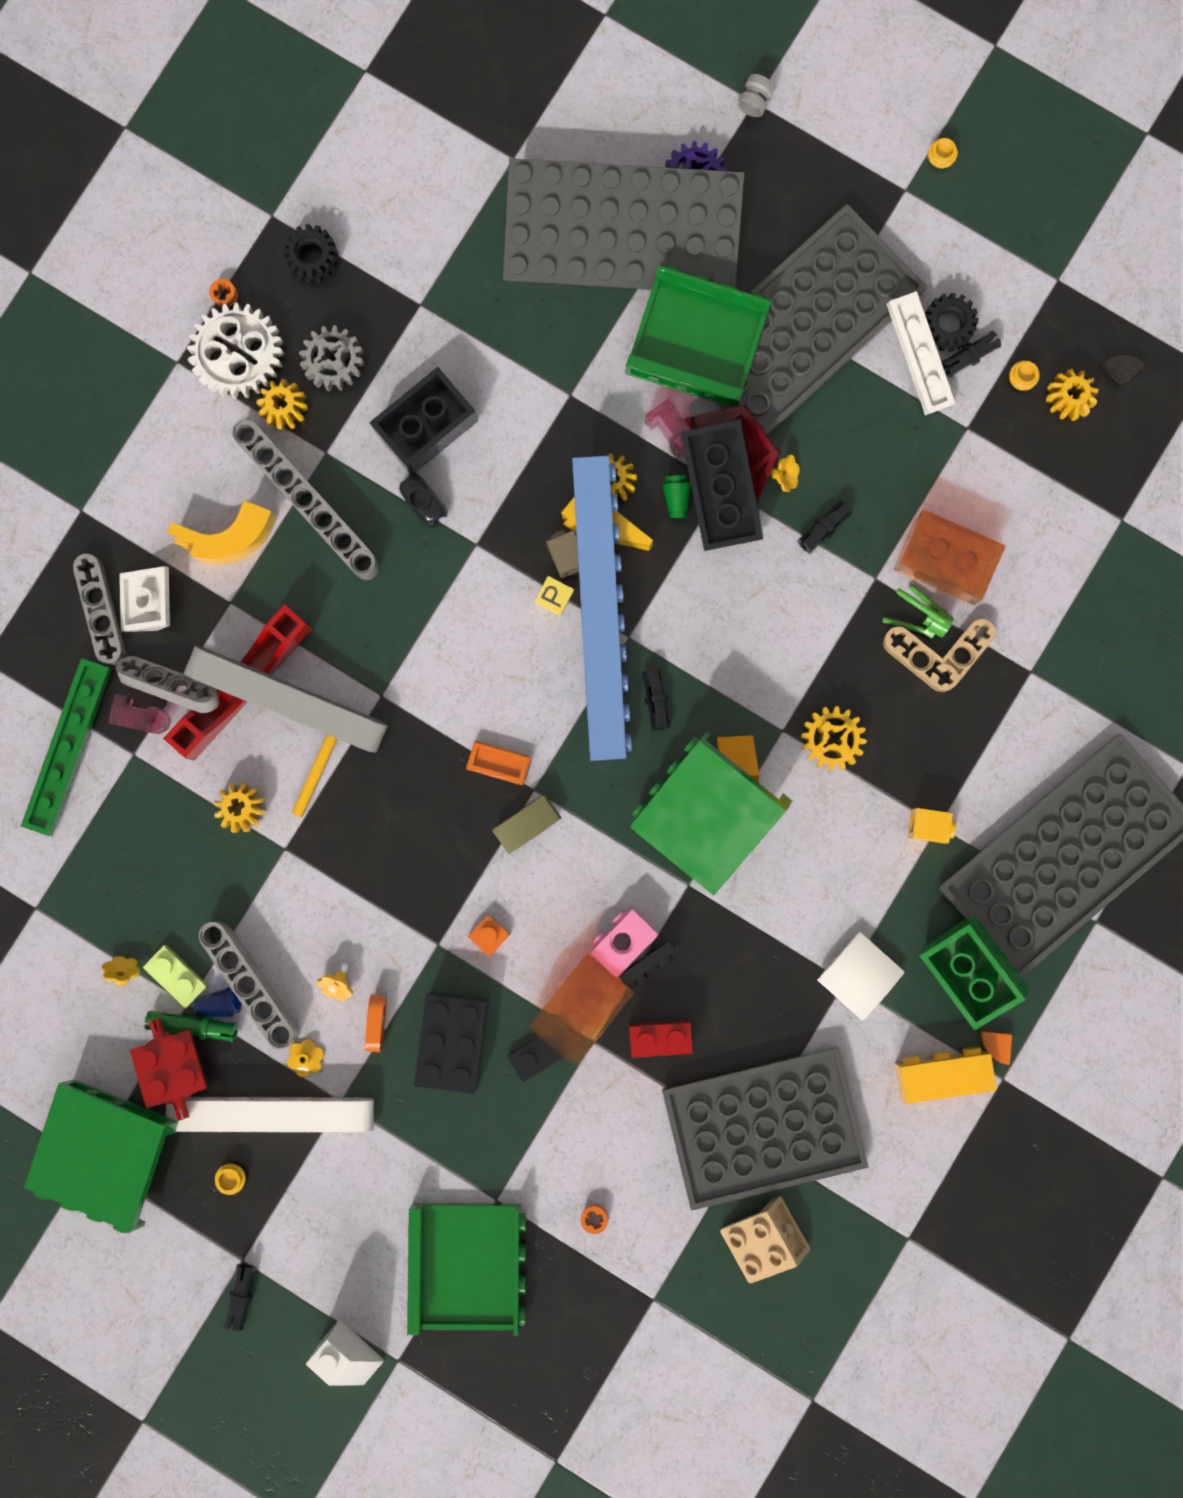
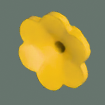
M787 455L779 460V468H774L771 473L772 478L777 479L778 483L781 484L782 491L790 492L791 489L797 487V477L800 472L799 465L795 463V457Z
M117 956L112 961L105 962L102 965L104 980L109 982L115 981L118 986L126 985L130 978H135L140 973L138 961L134 958L126 959L123 956Z
M337 971L334 976L325 974L323 978L317 980V986L328 997L345 1001L347 997L349 998L353 994V990L345 981L347 976L344 972Z
M306 1039L302 1043L291 1045L289 1049L291 1056L287 1059V1065L290 1069L295 1070L299 1077H306L310 1073L315 1074L321 1070V1060L324 1058V1051L322 1048L316 1047L313 1040Z

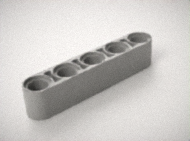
M223 921L204 924L199 931L200 943L264 1038L276 1049H284L294 1044L299 1036V1028L232 928ZM213 927L219 928L222 933L221 940L218 943L213 942L210 938V931ZM230 951L235 952L238 956V964L235 968L230 967L227 963V955ZM247 976L252 977L255 981L253 992L246 991L243 986V981ZM263 1001L269 1002L272 1006L270 1017H266L260 1012V1005ZM279 1026H283L289 1031L287 1042L278 1039L277 1029Z

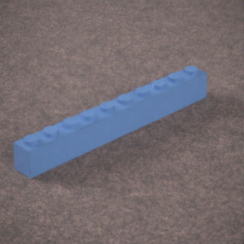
M609 456L572 458L590 761L626 759V752L632 751L631 734H625L624 722H630L629 704H623V692H628L627 674H621V662H626L625 644H620L619 632H625L624 614H618L617 602H623L622 584H616V572H621L620 554L614 553V542H619V525L613 524L612 512H618L617 494H611L610 482H616L615 463L609 464Z

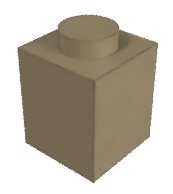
M566 530L554 533L550 536L551 540L546 543L558 574L563 579L579 572L577 537L574 530L568 533Z

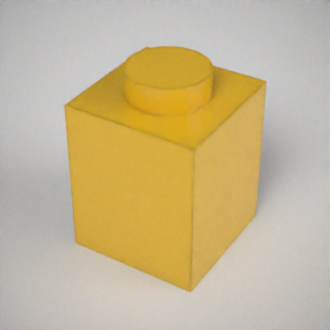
M921 808L911 809L907 839L948 844L950 838L953 839L956 832V821L952 820L953 813Z

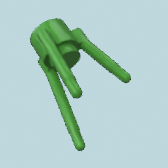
M910 584L909 589L929 607L898 588L896 590L898 595L926 613L922 622L926 625V628L887 617L882 618V622L921 633L930 639L935 634L942 638L951 627L954 617L947 614V610L938 606L915 585Z

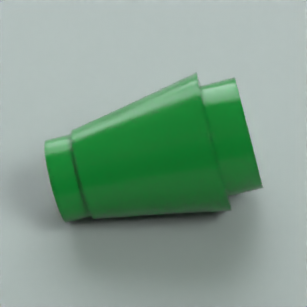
M688 475L666 476L665 484H662L669 518H687L691 490Z

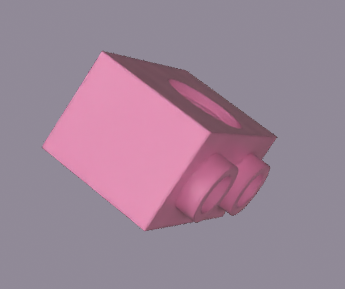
M623 909L612 921L615 927L608 934L602 931L590 943L594 947L590 953L615 978L658 936L633 909L628 913ZM618 933H626L630 936L631 944L628 948L620 950L615 947L613 939Z

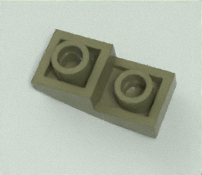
M544 793L521 808L517 813L495 826L492 831L508 854L538 836L562 817Z

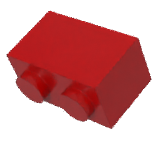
M689 1019L629 1023L632 1058L693 1054L691 1023Z

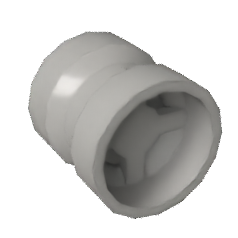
M751 74L745 84L746 91L740 94L737 106L747 115L761 117L767 106L766 100L771 98L775 86L768 78L759 74Z

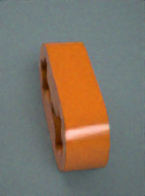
M370 995L365 1035L366 1052H382L387 1011L386 995Z

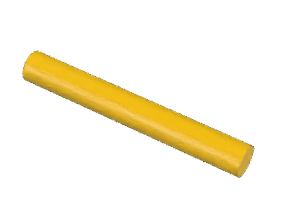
M326 735L293 807L292 814L303 817L337 742V738Z

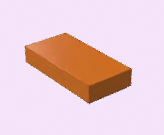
M474 740L466 769L524 786L532 757Z

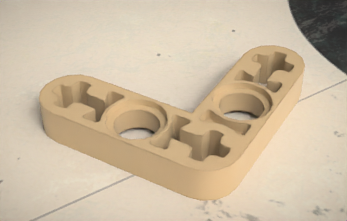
M986 619L975 620L965 629L942 658L903 627L890 629L883 637V646L889 654L932 689L938 692H946L957 685L993 641L995 628ZM983 626L986 629L984 634L987 638L982 637L974 645L968 643L977 634L974 628L979 629ZM900 634L903 636L902 644L908 648L913 643L916 647L909 651L905 658L902 653L906 649L900 645L893 647L891 645L893 639L890 637L891 635L896 637ZM957 648L967 649L970 654V659L967 663L960 664L955 660L954 652ZM919 651L927 655L928 664L925 667L919 668L914 665L912 657L915 652ZM936 662L938 666L934 669L940 674L946 671L949 674L947 679L950 683L940 685L937 674L932 672L928 676L925 672L932 668Z

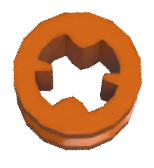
M218 279L211 284L209 294L218 306L223 307V304H226L227 307H231L236 303L238 291L229 280ZM222 287L230 291L229 294H226L225 300L217 296V293L222 292Z
M594 1204L586 1207L581 1215L583 1229L591 1234H599L604 1231L608 1224V1213L601 1205ZM594 1211L596 1215H602L603 1220L599 1221V1224H601L599 1227H595L593 1223H587L586 1218L590 1217L589 1212Z

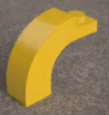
M244 500L234 523L221 533L205 535L171 522L167 533L175 539L174 544L191 550L189 555L197 561L209 564H228L242 560L259 549L269 537L277 517L272 511Z

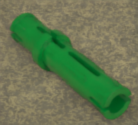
M149 1010L145 1017V1023L161 1018L165 1032L177 1034L191 1030L193 1036L200 1037V1040L205 1041L211 1038L235 1042L238 1035V1030H236L238 1029V1023L217 1021L209 1016L195 1018ZM150 1024L144 1025L146 1030H151Z

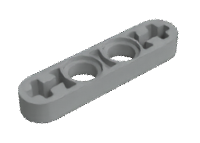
M82 554L75 559L73 571L97 659L102 663L110 666L116 665L118 661L125 657L126 653L104 566L97 557L91 554ZM86 562L95 565V567L90 569L92 578L95 580L99 579V582H91L89 574L82 571L86 567ZM94 588H100L103 592L102 600L95 604L91 603L88 597L89 592ZM101 616H107L110 619L109 628L102 632L98 631L96 628L97 619ZM114 635V638H108L110 646L117 648V651L113 652V658L104 655V652L108 651L107 641L100 640L99 638Z
M135 656L122 658L116 664L119 680L127 686L200 713L211 712L219 705L216 688L194 680L185 674ZM162 677V679L156 683L148 682L151 678ZM178 686L187 687L184 691L181 692L172 691L175 687Z

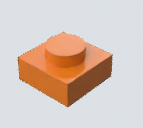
M488 914L470 933L468 938L490 957L510 934Z

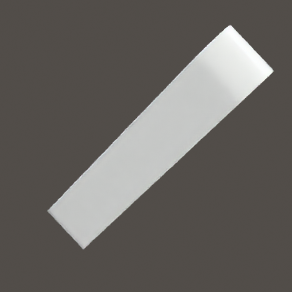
M189 1097L185 1099L190 1118L179 1121L176 1131L371 1132L374 1131V1099ZM166 1104V1116L177 1121L173 1104Z

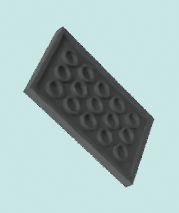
M837 1046L662 1089L691 1211L869 1168L840 1050Z

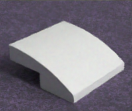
M858 932L842 952L830 962L817 980L857 1017L864 1020L905 972L861 932Z

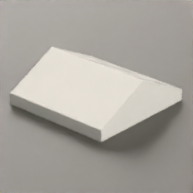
M163 566L120 573L121 632L158 631L170 626L169 567Z

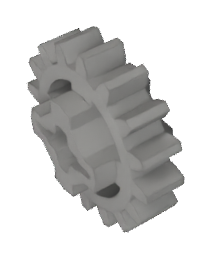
M335 325L331 332H328L325 326H322V334L317 335V333L312 331L313 340L311 342L308 340L303 341L307 350L299 352L301 358L305 359L300 363V366L303 370H307L305 376L308 380L314 379L313 383L317 388L324 383L327 391H331L332 385H336L340 391L343 388V382L346 381L350 386L353 384L351 380L352 375L360 377L361 374L357 366H364L363 359L359 357L364 353L362 348L357 346L359 344L355 336L350 338V333L347 329H344L340 334L338 327ZM318 349L317 357L314 359L315 352ZM331 355L334 358H336V360L333 362L330 359H328V357ZM350 358L349 365L346 368V360Z

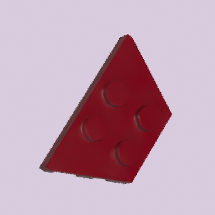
M747 405L684 418L682 421L689 430L742 419L758 502L781 451Z

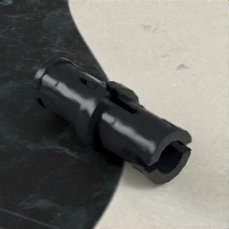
M990 331L974 343H966L962 346L961 351L942 360L941 363L944 370L954 364L945 372L946 375L953 377L967 366H975L980 362V358L1000 348L1001 341L999 338L988 344L997 334L994 331Z
M839 500L823 517L819 516L814 521L815 524L797 540L799 546L805 552L807 551L808 554H811L827 537L831 538L838 526L853 514L850 507L845 502L843 503V501Z
M661 669L643 671L642 675L647 696L644 700L645 705H648L651 728L652 730L670 728L666 706L668 696L664 694Z
M246 1263L236 1265L233 1288L228 1292L227 1297L230 1302L226 1322L224 1323L226 1329H230L231 1325H233L232 1330L240 1331L244 1328L247 1305L252 1301L253 1296L250 1293L254 1272L256 1271V1267L250 1265L249 1268H247L248 1264Z

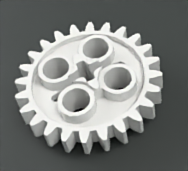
M235 303L233 310H229L227 305L223 304L222 313H218L215 308H212L213 317L211 319L202 315L205 324L203 326L199 324L194 325L199 333L198 335H189V338L195 345L187 346L188 351L194 354L188 358V361L191 365H195L192 369L193 373L196 376H200L199 381L203 386L208 384V389L212 393L219 388V394L225 398L228 391H230L231 396L237 399L239 391H242L244 396L249 398V389L253 388L259 394V384L262 383L269 387L270 385L266 378L268 376L277 378L273 367H282L281 362L276 357L284 356L283 350L278 347L283 344L281 337L276 336L279 330L276 326H271L273 322L270 317L263 318V313L260 309L253 313V309L247 304L242 311L239 304ZM237 327L234 335L226 336L229 328ZM218 337L222 339L227 345L231 346V348L237 351L241 349V351L246 357L258 361V363L256 365H253L239 353L234 351L231 353L227 346L221 344L220 342L214 341V339ZM262 342L258 350L250 351L253 343ZM222 351V354L219 357V359L213 361L210 360V357L214 352ZM246 366L243 374L234 375L238 367Z

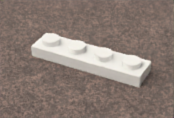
M917 291L886 303L924 414L928 415L956 404Z

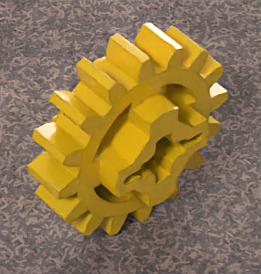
M835 706L832 713H829L827 707L821 709V717L817 713H813L811 718L814 722L804 723L803 726L809 731L800 735V738L807 740V744L801 748L802 750H810L811 753L808 755L807 760L816 758L818 760L816 763L817 768H820L825 763L827 764V770L833 771L835 764H837L841 771L845 769V761L850 765L856 763L853 755H863L864 752L858 747L859 745L866 744L867 740L860 738L859 734L866 730L865 728H857L856 724L860 718L857 717L851 720L849 718L851 712L849 709L840 714L839 706ZM826 720H839L844 724H842L841 726H834ZM817 728L820 739L819 744L815 746L814 733ZM843 731L837 739L839 745L833 743L825 748L823 747L830 738L828 732L833 735ZM850 732L853 738L851 749H849L850 747L847 744V737ZM825 752H835L840 758L832 759L825 757L823 754Z

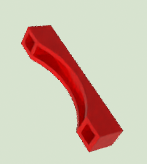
M284 604L264 626L260 635L240 662L272 675L313 629ZM217 689L219 705L215 710L208 713H200L194 710L189 711L163 739L185 759L195 761L243 708L247 701Z

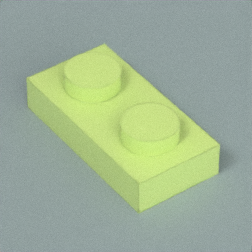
M164 945L143 967L185 1009L189 1008L209 987L167 945Z

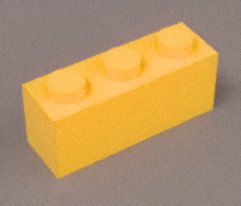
M968 1047L962 1049L963 1054L951 1055V1051H941L933 1053V1058L921 1060V1056L902 1058L903 1063L895 1064L900 1098L905 1104L997 1091L991 1054L984 1050L981 1051V1047Z

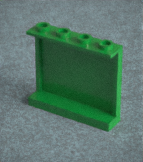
M658 265L642 321L626 363L625 374L727 407H737L772 301L757 292L745 293L739 291L732 284L722 283L720 285L710 282L709 278L700 274L691 276L682 273L675 266L666 265L663 267Z
M706 732L700 740L695 736L684 749L688 754L685 759L681 761L677 758L666 771L670 775L665 783L659 780L649 792L653 797L648 804L642 801L632 815L636 819L630 828L714 896L785 814L792 800L784 793L779 799L706 741L710 735Z
M75 1079L58 1083L24 1188L35 1192L34 1195L37 1198L44 1200L52 1199L61 1203L60 1206L63 1209L70 1211L78 1210L87 1214L86 1217L92 1221H104L113 1225V1229L118 1232L130 1233L145 1226L146 1221L139 1219L165 1138L175 1133L179 1121Z
M412 1203L409 1208L407 1335H420L421 1330H513V1336H518L520 1326H525L526 1307L520 1306V1294H525L526 1275H520V1263H526V1244H520V1233L526 1232V1213H521V1204Z

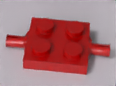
M156 1018L149 1021L154 1039L145 1045L131 1049L130 1054L146 1109L162 1104H173L177 1121L190 1118L185 1099H188L196 1092L208 1089V1085L192 1031L186 1030L174 1035L165 1034L161 1018Z

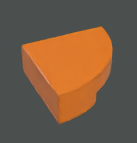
M980 1031L981 1043L985 1050L991 1054V1057L1000 1063L1010 1065L1012 1034Z

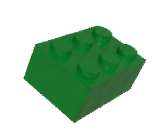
M975 914L927 943L919 955L974 1030L1026 1000L1029 986Z

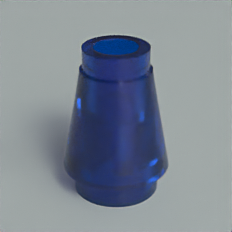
M230 987L195 998L194 1011L197 1016L233 1017L234 1014L240 1013L242 1003Z

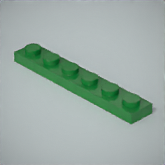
M81 658L21 827L47 836H53L112 668Z

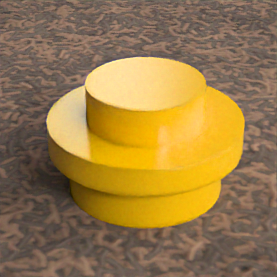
M948 138L938 139L931 144L928 150V159L937 168H948L957 158V147Z
M1030 361L1017 362L1009 373L1011 384L1016 389L1023 391L1033 388L1040 376L1037 366Z
M233 1163L223 1165L215 1175L217 1189L226 1195H233L239 1192L246 1181L244 1170L239 1165Z

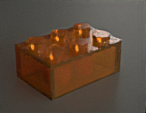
M923 509L913 524L893 570L969 604L976 605L983 599L1006 545Z
M586 954L527 1028L573 1066H576L634 992L591 956Z

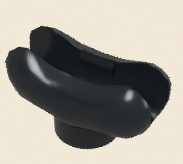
M411 473L404 481L400 482L399 491L426 525L436 527L435 523L439 518L448 516L446 506L419 474Z

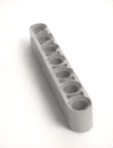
M243 419L236 422L232 429V437L356 576L363 580L374 578L379 572V562L366 545L253 421ZM254 431V437L251 440H242L246 432ZM274 452L271 461L267 463L261 461L265 453ZM284 474H293V479L290 483L281 484V478ZM311 494L313 496L311 503L306 506L300 505L302 496ZM323 516H332V522L329 526L319 527V521ZM351 537L352 542L348 548H338L340 539ZM361 559H371V566L367 570H358V562Z
M198 645L194 646L184 671L186 676L369 752L377 753L388 727L386 723Z

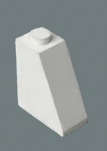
M339 1319L319 1342L306 1365L329 1386L364 1385L381 1366L384 1359Z

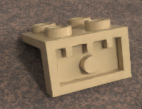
M781 1195L772 1198L759 1213L728 1224L720 1230L749 1283H754L797 1267L811 1250Z

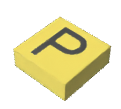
M548 576L534 602L561 617L574 593V589Z

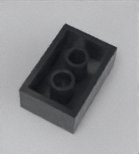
M437 367L369 423L374 433L406 471L411 474L416 473L476 424L478 417L474 408L441 369Z
M436 992L426 994L414 1086L475 1094L478 1089L489 999Z

